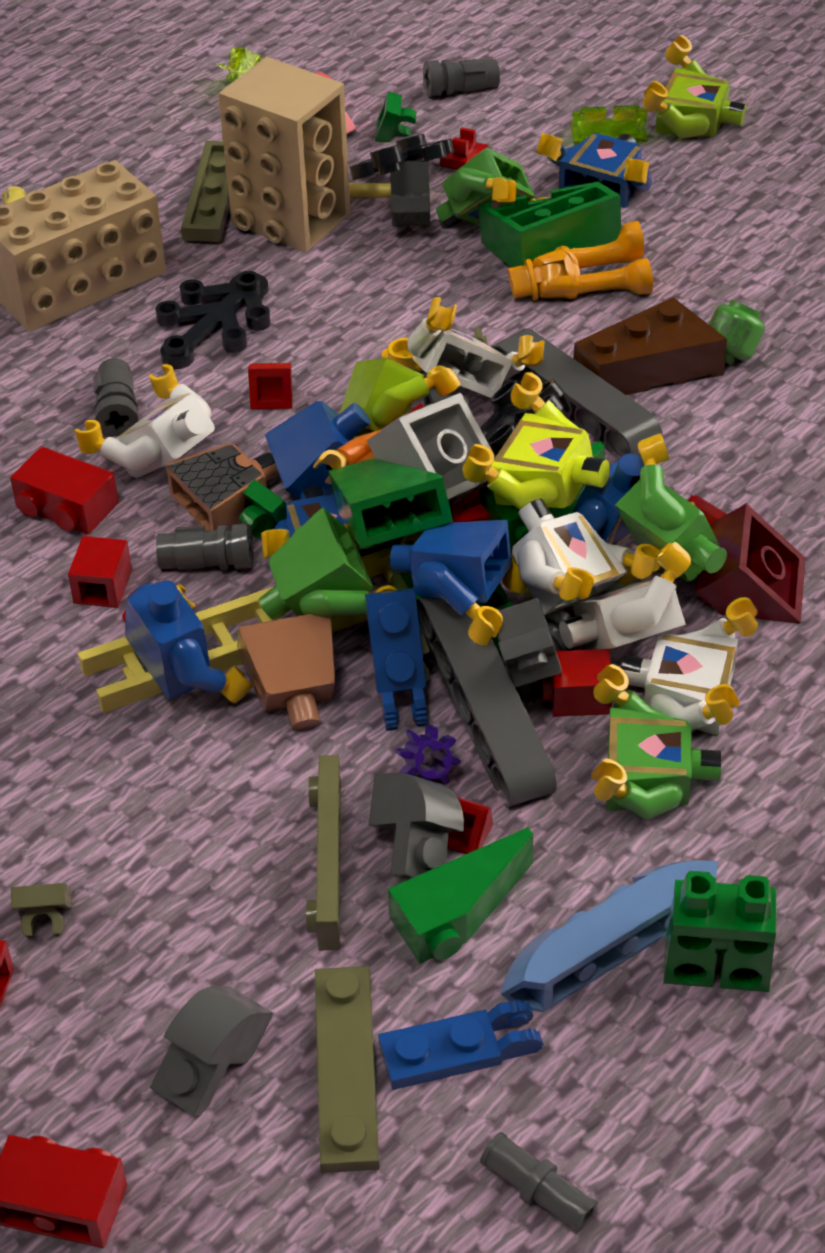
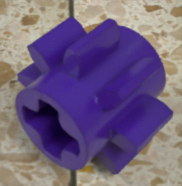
M428 724L425 728V735H418L408 729L406 735L409 741L404 748H397L394 752L403 757L407 764L402 767L400 772L412 776L418 773L419 778L429 781L431 779H440L448 784L450 781L447 772L450 770L451 765L461 764V760L452 756L449 749L455 744L456 739L450 735H445L437 740L438 728L432 724ZM426 747L433 750L430 754L433 760L430 766L423 764L425 757L422 751Z

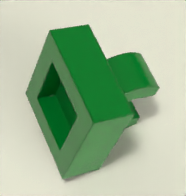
M387 92L376 121V142H390L393 134L395 136H410V127L403 126L400 123L409 122L415 124L417 112L411 108H401L402 95Z
M254 479L243 492L251 506L247 507L238 519L243 524H250L252 535L260 539L263 531L272 530L273 526L276 527L279 521L287 519V504L282 498Z

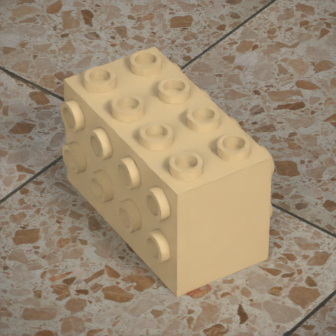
M266 56L219 92L231 224H234L242 231L249 230L262 235L273 243L280 242L306 253L351 214L344 83Z
M116 160L101 163L94 169L76 176L64 178L57 184L42 190L32 191L25 197L5 205H0V304L28 332L166 272L157 196Z

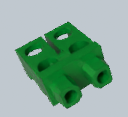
M689 871L684 880H675L668 930L666 929L663 984L713 988L717 950H720L719 988L769 992L776 938V887H770V881L766 876L746 875L743 879L739 880L738 885L716 883V878L710 872ZM691 963L703 967L704 970L689 974L677 970L676 967ZM740 968H750L758 971L760 974L752 978H742L733 975L731 972Z

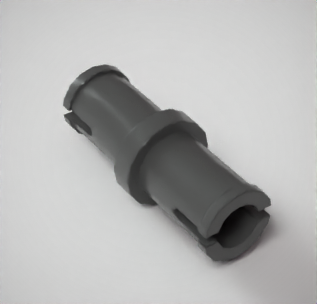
M499 1132L494 1136L480 1158V1163L483 1166L489 1167L520 1191L519 1197L529 1206L537 1203L570 1227V1230L575 1234H578L597 1208L598 1202L586 1196L556 1173L557 1166L548 1159H544L542 1162L508 1139L507 1135L503 1132Z

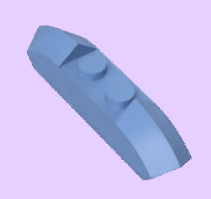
M680 861L646 870L632 878L634 884L630 886L623 885L613 891L607 900L591 910L580 911L574 914L563 927L545 930L528 943L518 954L505 977L501 995L509 1002L519 1001L520 999L521 1001L526 1000V1003L529 1002L532 1011L545 1012L664 938L666 929L668 930L675 880H684L689 871L710 872L716 878L718 861Z

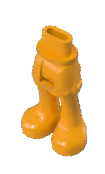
M639 221L625 223L621 227L618 238L610 243L573 249L561 246L552 252L538 256L532 261L531 259L524 260V265L508 268V278L513 298L531 296L532 301H536L539 295L540 298L576 299L579 294L605 290H628L637 295L651 294L653 292V274L649 260L643 258L644 237ZM617 263H629L628 265L622 268L589 274H580V269Z

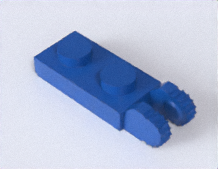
M415 589L365 594L376 691L381 695L386 731L397 729L398 712L397 707H395L392 691L410 689L412 719L416 722V726L427 725L426 702L423 687H426Z
M520 999L510 1003H499L489 1012L485 1009L378 1034V1043L392 1090L501 1065L503 1060L539 1052L544 1044L539 1031H536V1029L532 1030L529 1028L522 1031L508 1032L498 1041L494 1034V1031L528 1024L533 1017L529 1002L526 1003V1000L521 1001Z

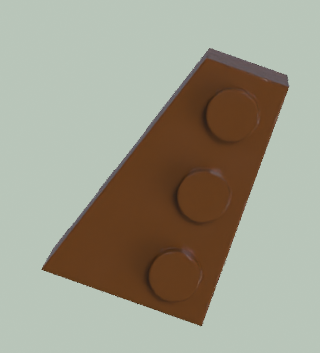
M672 297L575 342L573 359L623 394L630 395L649 391V387L668 383L679 385L686 383L688 379L708 375L711 378L723 376L727 338Z

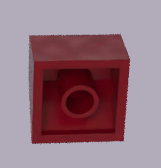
M747 503L709 524L719 545L726 550L727 557L724 565L717 572L708 573L703 569L698 574L696 593L702 601L709 606L711 605L721 615L726 616V609L731 602L738 598L746 597L751 600L757 609L755 619L801 623L806 558Z

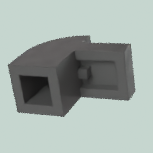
M401 161L402 169L390 173L392 226L431 225L429 161Z
M539 598L499 610L503 620L498 632L500 640L498 644L515 688L563 673Z
M394 772L374 775L368 825L395 833L390 875L409 880L445 864L449 833L463 832L464 830L463 811L455 793L447 786L406 773Z
M211 986L201 990L181 1008L166 1030L163 1037L171 1041V1044L150 1088L191 1115L201 1116L209 1107L228 1065L247 1063L254 1055L274 1013L232 987Z

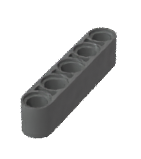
M529 328L522 329L492 346L493 349L506 356L513 351L518 353L519 338L523 335L533 336V342L544 340L542 364L538 366L525 365L522 371L509 378V380L517 379L521 384L524 374L528 372L537 375L541 379L542 384L555 379L564 391L559 398L563 404L560 412L578 428L584 429L594 436L593 441H601L605 449L610 453L616 452L621 457L625 454L639 456L638 443L641 440L659 433L662 434L661 426L652 413Z
M417 598L418 620L422 633L491 783L496 791L502 790L509 802L504 804L505 807L510 808L554 793L557 786L554 769L492 638L486 646L475 643L468 635V629L473 619L466 613L461 616L444 599Z

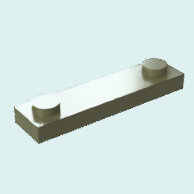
M223 141L205 142L181 226L182 241L221 242L230 209Z
M321 755L318 762V776L309 777V806L318 807L316 900L306 901L307 933L317 932L318 950L324 951L340 950L341 776L339 755Z
M369 966L315 969L321 1173L379 1170Z

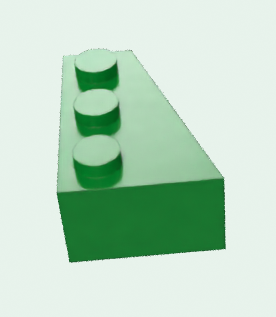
M599 182L550 190L551 198L528 202L527 196L524 195L516 197L514 205L492 209L490 202L478 204L481 243L492 254L511 267L524 265V260L531 259L532 261L538 256L552 252L561 246L573 249L610 243L618 238L622 227L620 195Z

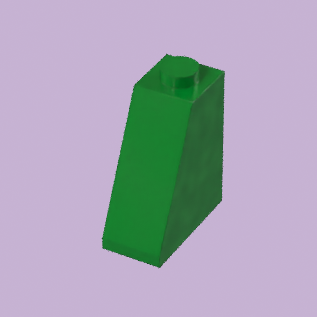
M375 458L329 471L339 514L360 549L453 522L441 474Z

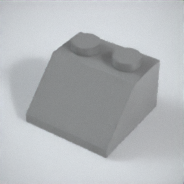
M461 393L401 416L367 440L376 459L441 474L449 505L488 484L485 479L481 482H470L463 475L462 467L473 445L481 444L488 447L491 451L492 449Z

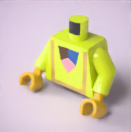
M525 373L521 380V385L515 383L511 391V402L519 409L532 408L535 413L524 414L495 459L493 452L488 447L481 444L473 445L467 455L462 471L464 477L470 482H481L485 479L488 482L487 487L494 492L496 504L510 505L521 510L528 503L542 498L547 507L565 508L571 505L583 485L604 487L609 478L610 464L607 459L593 457L589 434L584 429L578 428L567 419L550 400L545 403L539 397L542 390V382L533 373Z

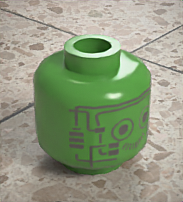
M731 300L729 305H719L709 322L711 327L727 338L725 362L733 365L735 358L743 361L749 360L753 356L765 331L764 323L759 320L762 313L734 300Z

